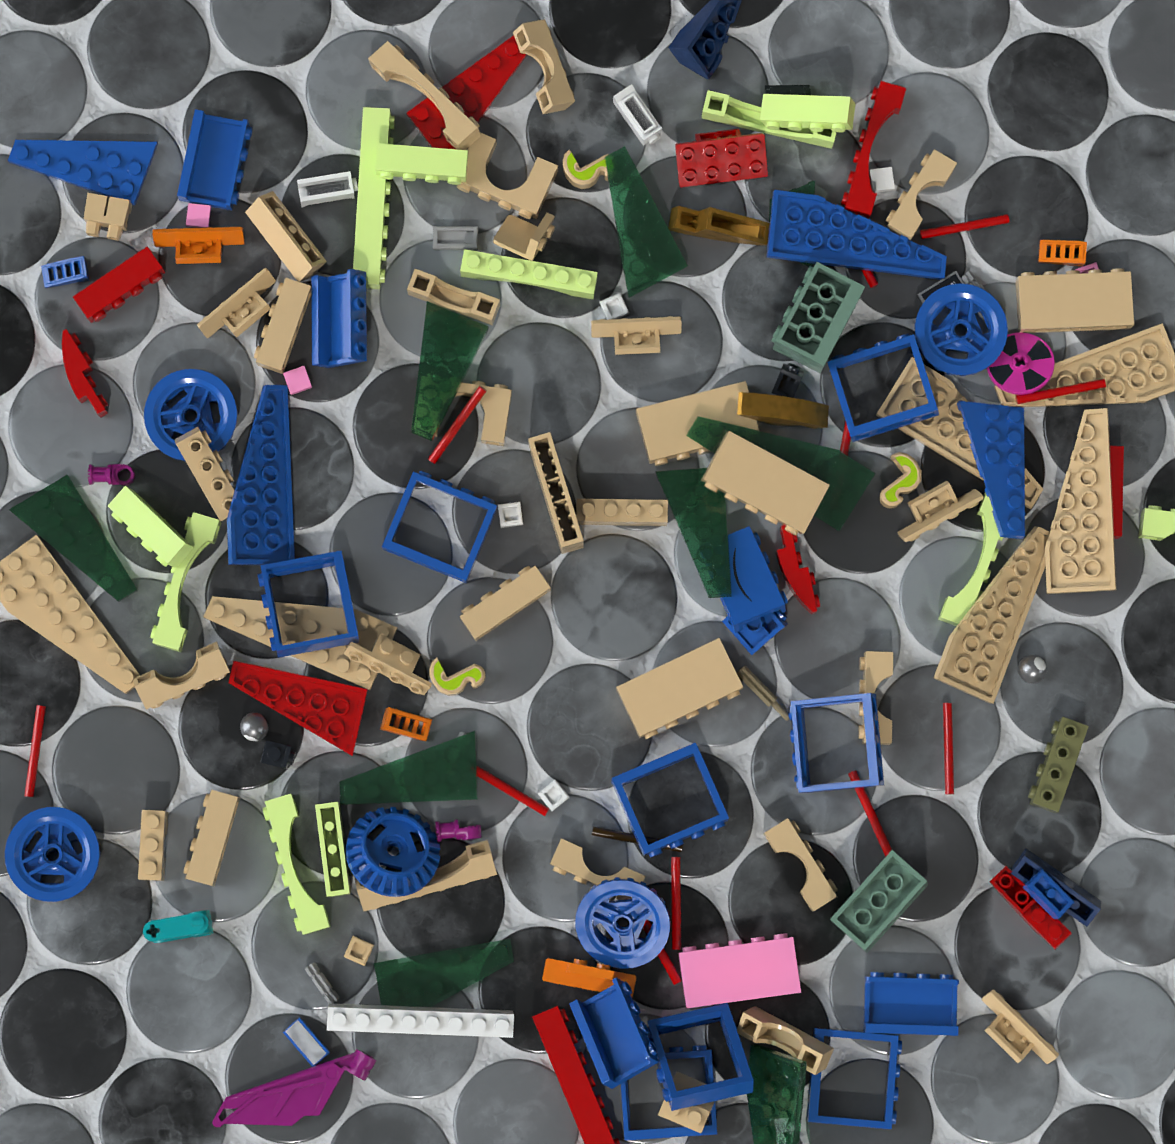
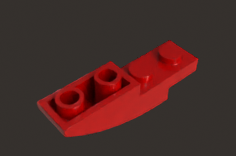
M65 329L62 332V356L67 378L80 403L82 404L89 399L101 418L108 414L105 408L108 406V403L102 394H96L93 388L97 387L92 377L90 375L85 376L93 371L90 367V364L93 362L86 351L82 353L78 346L81 342L76 334H70Z
M783 525L780 527L784 548L778 549L775 552L780 570L789 589L799 603L810 614H816L817 608L820 607L818 594L813 592L812 585H816L814 573L809 572L808 567L799 568V565H802L800 551L796 552L794 543L798 542L797 536L784 530L786 526Z
M1005 866L989 882L1023 920L1056 950L1072 933L1058 919H1053L1023 888L1024 883L1012 875V871Z

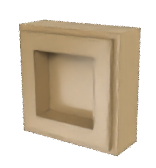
M353 936L344 957L365 966L374 945Z

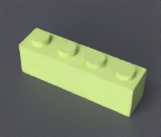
M763 94L760 121L770 130H779L782 127L793 131H800L801 128H810V130L821 132L823 129L845 132V130L853 129L856 104L851 97Z
M377 143L375 171L376 175H380L382 179L403 177L402 179L405 181H416V178L425 179L429 183H438L439 180H444L453 185H460L461 182H466L468 150Z
M125 486L108 505L113 511L111 515L118 522H124L128 526L126 530L135 538L139 536L143 540L142 546L150 552L154 551L158 555L156 559L165 567L170 565L177 568L194 549L133 489Z
M340 803L317 804L315 809L327 897L351 894Z

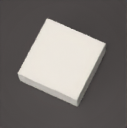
M892 167L869 170L871 188L874 193L893 191L895 189Z
M620 293L599 302L607 320L619 319L629 314Z
M520 502L498 504L501 528L523 525Z
M556 780L552 781L538 793L539 797L552 812L569 798V795Z

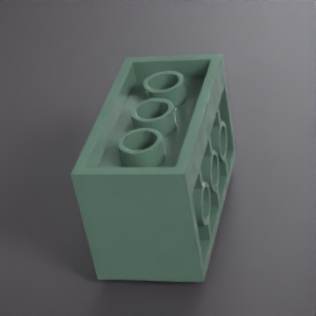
M816 262L814 268L809 266L802 282L805 285L804 287H798L792 300L795 304L793 307L788 306L782 319L784 325L783 327L778 325L772 342L774 343L773 350L821 374L865 286ZM825 294L828 298H823L822 295ZM811 314H816L818 318H813ZM804 333L807 335V337L803 338L801 334Z
M892 850L830 920L861 949L868 953L928 886V882Z

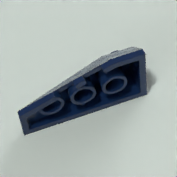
M710 0L678 32L668 47L678 62L705 79H710L722 60L723 55L720 53L723 44L728 42L729 36L727 32L730 24L735 22L742 0Z

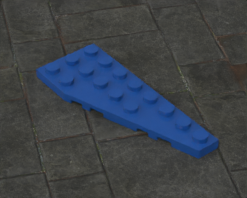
M781 190L773 191L767 258L813 264L819 262L822 265L937 280L945 279L947 256L924 245L921 246L914 243L903 235L893 233L890 229L859 214L851 213L838 204L830 203L819 195Z
M288 385L263 386L227 517L228 565H265L295 559Z

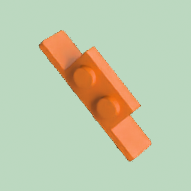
M242 227L153 229L152 231L155 247H176V264L221 263L222 245L244 244Z
M546 959L542 977L543 981L602 992L614 985L612 980L617 977L630 985L632 989V994L630 995L633 997L636 982L635 975L611 971L609 965L597 963L596 968L587 966L588 961L574 959V963Z

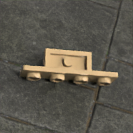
M264 268L226 301L222 302L208 316L204 317L197 324L198 328L206 338H209L226 325L237 338L270 310L269 305L260 295L272 286L276 280L268 269Z
M673 316L592 320L591 336L592 338L614 337L615 355L660 353L659 335L681 334L682 321L681 317Z
M945 481L908 502L916 522L897 533L905 542L914 541L925 531L936 529L941 522L957 517L959 512L967 508L975 507L984 497L979 491L974 489L956 498L950 483Z
M382 634L377 637L371 651L354 642H351L345 649L344 655L348 656L350 660L364 664L371 671L389 677L392 682L402 684L416 694L425 695L432 685L431 682L412 673L420 654Z
M991 990L983 996L982 1001L997 1015L984 1031L1017 1063L1021 1062L1031 1049L1046 1064H1049L1059 1056L1053 1045L1046 1042L1038 1034V1031L1033 1026H1030L1021 1017V1014L1005 1001L1001 994Z

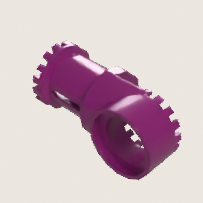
M89 464L88 472H90L88 473L90 475L88 476L89 485H93L94 482H107L109 485L128 486L135 480V471L125 464H108L107 467H94L93 464ZM122 469L130 471L131 475L127 481H120L118 477Z
M458 819L448 823L435 822L438 842L447 838H456L457 840L482 838L481 825H475L471 828L470 826L459 828Z

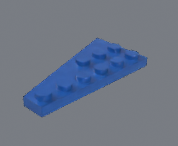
M15 140L8 162L108 197L130 200L132 205L135 206L158 143Z
M959 401L957 407L962 413L965 431L967 430L969 434L972 453L980 477H983L986 495L990 498L992 504V513L999 535L1004 538L1023 539L1025 537L1024 408Z

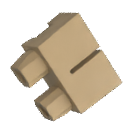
M87 193L84 212L86 234L99 237L100 228L107 227V238L119 241L123 230H127V221L133 206L130 200L115 197L108 198V196Z

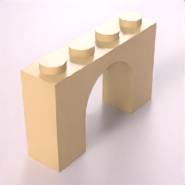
M480 132L481 137L467 149L468 166L466 182H461L460 185H457V188L466 193H469V191L477 193V197L489 202L490 199L496 201L498 206L505 210H510L511 208L519 211L518 214L524 218L531 219L533 217L537 219L557 175L558 165L537 157L528 179L522 186L513 190L499 189L489 181L486 175V169L497 142L495 138Z
M428 374L427 377H422L414 433L437 437L443 406L450 399L457 396L472 397L477 388L482 386L487 392L479 401L485 412L481 442L483 444L504 446L512 390L508 389V386L501 384L489 387L485 386L486 383L480 381H472V384L463 383V380L459 378H450V381L441 380V376Z

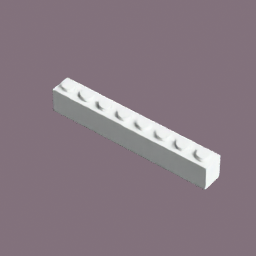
M328 1003V1031L513 1038L514 1013L510 1010Z

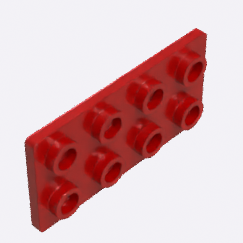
M739 129L695 134V141L675 144L680 187L768 176L764 133L741 135Z

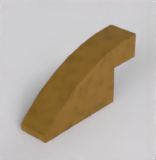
M676 206L671 208L668 230L725 242L767 245L770 223L712 207L697 211Z
M739 392L737 415L775 426L802 425L812 429L828 428L829 405L791 397Z

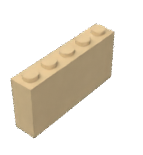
M1095 269L1082 274L1078 270L1067 271L1066 274L1048 271L1044 272V275L1025 272L1021 273V276H1018L1015 280L1018 333L1131 329L1134 326L1131 272H1124V269H1112L1111 272L1102 273V270Z
M746 381L637 408L636 415L649 464L655 463V466L667 464L668 459L677 457V460H684L689 458L692 453L699 452V455L710 453L712 448L719 447L728 431L749 442L756 441L755 437H759L760 434L757 420L737 415L739 392L749 393Z
M730 431L726 432L701 481L705 482L704 487L713 492H717V490L724 492L726 499L734 503L740 501L746 504L744 508L754 514H757L758 511L766 515L765 520L775 525L778 522L785 525L784 530L796 536L798 533H805L829 487V484Z
M548 432L528 438L530 453L561 554L583 548L584 540L551 433Z
M720 638L616 687L639 738L645 736L646 739L657 735V730L664 726L666 729H670L678 725V719L686 716L688 720L699 715L698 710L707 707L709 710L720 704L718 700L727 697L728 700L740 695L739 690L743 689V685Z

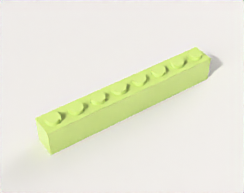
M363 107L353 269L366 272V289H381V283H385L386 270L382 269V261L387 259V247H383V241L388 239V225L384 224L385 217H389L390 204L386 203V195L391 193V181L376 175L375 166L377 143L394 145V138L390 137V129L395 127V116H391L390 108Z

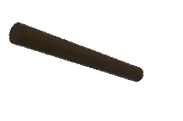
M593 826L592 836L638 844L634 834ZM644 836L648 845L661 840ZM683 844L673 849L670 846L663 849L682 852Z

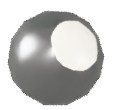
M1036 655L1024 657L1018 665L1020 677L1030 684L1042 681L1047 672L1044 660Z
M254 712L244 716L240 723L242 735L250 741L262 740L269 728L264 717Z

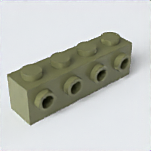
M1065 717L1059 718V721H1054L1051 733L1054 734L1051 743L1047 742L1043 755H1046L1044 764L1040 763L1036 771V776L1039 777L1036 786L1032 785L1029 791L1028 798H1031V805L1053 813L1059 812L1089 726Z

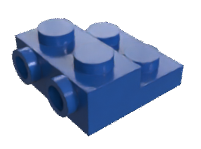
M780 610L744 624V629L736 633L728 616L722 620L751 655L756 653L789 624L786 621L788 618L786 613H781Z

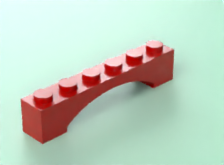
M880 81L879 87L874 86L871 100H874L873 108L868 107L865 121H869L867 129L862 128L859 142H863L861 150H856L853 163H857L855 171H850L847 184H851L849 193L844 192L841 205L845 206V210L856 215L859 214L867 219H870L877 193L872 191L869 179L871 147L883 124L893 114L899 115L906 92L905 87Z

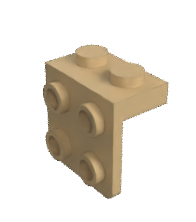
M546 213L537 227L516 216L508 215L496 233L493 243L533 261L537 253L543 251L547 238L550 239L554 232L555 226L552 224L555 216Z

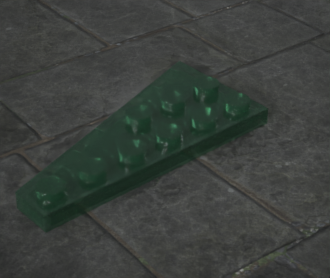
M624 146L605 156L604 159L627 295L630 298L688 267Z
M428 301L411 433L433 441L488 332L489 326Z
M707 468L655 471L708 598L732 597L725 493L720 490L713 492L704 487L705 482L701 481Z
M68 475L9 509L118 602L138 591Z
M476 731L339 781L340 805L478 800Z
M506 939L374 963L380 1003L383 1006L432 1007L514 962L511 941Z

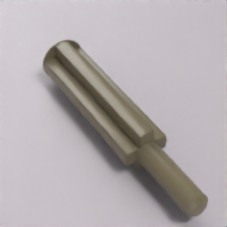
M746 665L740 668L737 672L738 677L768 707L771 705L788 721L789 714L776 701L777 697Z

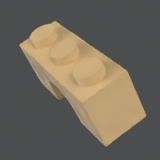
M142 810L139 880L164 881L166 858L164 857V841L168 826L167 811Z

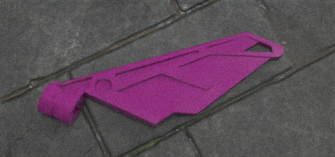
M356 1049L354 1053L233 1094L225 1098L212 1124L215 1127H222L224 1124L293 1126L304 1116H319L345 1071L366 1081L370 1070H372L377 1060ZM238 1108L223 1121L220 1119L224 1109Z

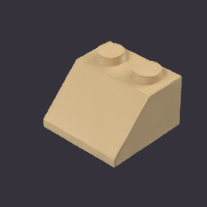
M676 1072L673 1078L676 1091L706 1085V1083L680 1072ZM664 1100L658 1115L698 1133H702L715 1101L671 1111L669 1102Z

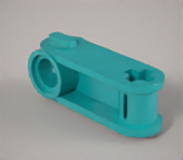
M210 910L153 920L146 923L143 928L144 937L154 943L213 934ZM155 928L160 929V932L156 933V937L151 935Z

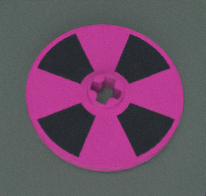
M1029 333L1008 334L1003 351L996 361L987 368V373L991 381L1005 392L1017 395L1030 394L1043 388L1051 379L1054 372V355L1048 344L1035 335ZM1024 361V365L1016 366V362Z

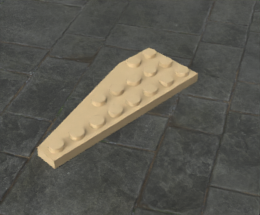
M1162 323L1055 363L1051 379L1038 391L1105 379V388L1018 405L1015 399L1017 394L1005 392L997 386H994L1001 405L1013 407L1145 403L1175 392V353Z
M911 357L876 416L884 418L928 404L913 357ZM924 365L939 416L898 429L983 480V477H980L972 453L968 431H965L962 413L957 407L959 401L968 402V400L960 394L951 380ZM1025 468V506L1032 509L1043 488Z
M1107 408L1084 410L1077 440L1072 451L1071 461L1066 472L1057 510L1045 546L1047 594L1117 590L1109 414Z
M1034 526L950 634L934 679L987 703L994 704L1046 566L1045 546L1049 538V531Z
M37 535L0 561V602L10 614L125 694L135 688L133 678L140 676L139 672Z
M212 596L203 616L205 619L271 647L270 638L274 637L272 629L268 630L265 617L270 616L269 609L263 607L262 601ZM274 602L282 645L348 633L343 608ZM353 609L359 635V643L355 644L371 651L380 634L393 640L398 629L397 627ZM348 645L290 655L368 690H371L378 674L371 671L364 664L354 662L344 655Z

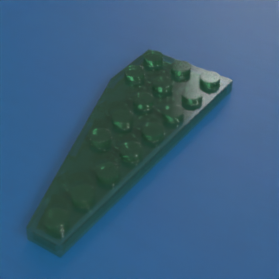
M697 416L685 435L715 454L726 432L730 431L829 484L814 516L838 531L841 530L876 474L837 449Z
M758 1044L750 1046L749 1068L753 1077V1092L747 1094L753 1144H799L807 1062Z

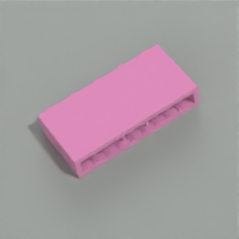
M787 933L774 935V940L765 941L764 936L751 938V943L742 944V940L728 941L729 946L719 947V943L705 944L706 949L697 950L696 946L682 948L683 952L678 953L686 1008L801 993L793 937L788 938Z

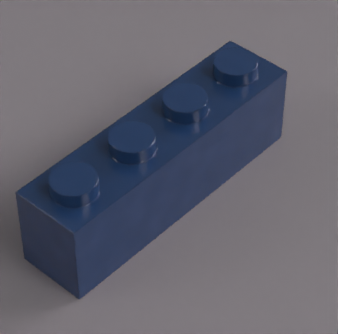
M1026 848L1012 866L1011 874L1026 883L1043 869L1074 901L1066 913L1088 927L1101 910V901Z

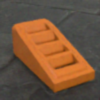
M1040 240L1038 263L1083 267L1086 262L1087 242ZM1047 246H1051L1050 257H1046ZM1056 247H1060L1059 258H1055ZM1065 248H1069V258H1065ZM1075 249H1079L1078 258H1074Z
M387 707L380 730L426 742L432 719ZM392 714L396 715L393 727L389 726ZM401 717H404L403 727L398 729ZM410 719L414 720L411 732L407 731ZM419 721L423 722L420 735L416 734Z

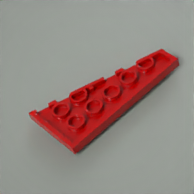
M513 35L441 88L446 91L450 97L449 100L453 104L457 102L465 111L464 115L468 118L470 116L479 123L527 54L520 53ZM428 97L407 112V116L431 148L455 149L446 140L443 133L446 125L442 114Z
M233 661L229 684L349 755H354L368 689Z

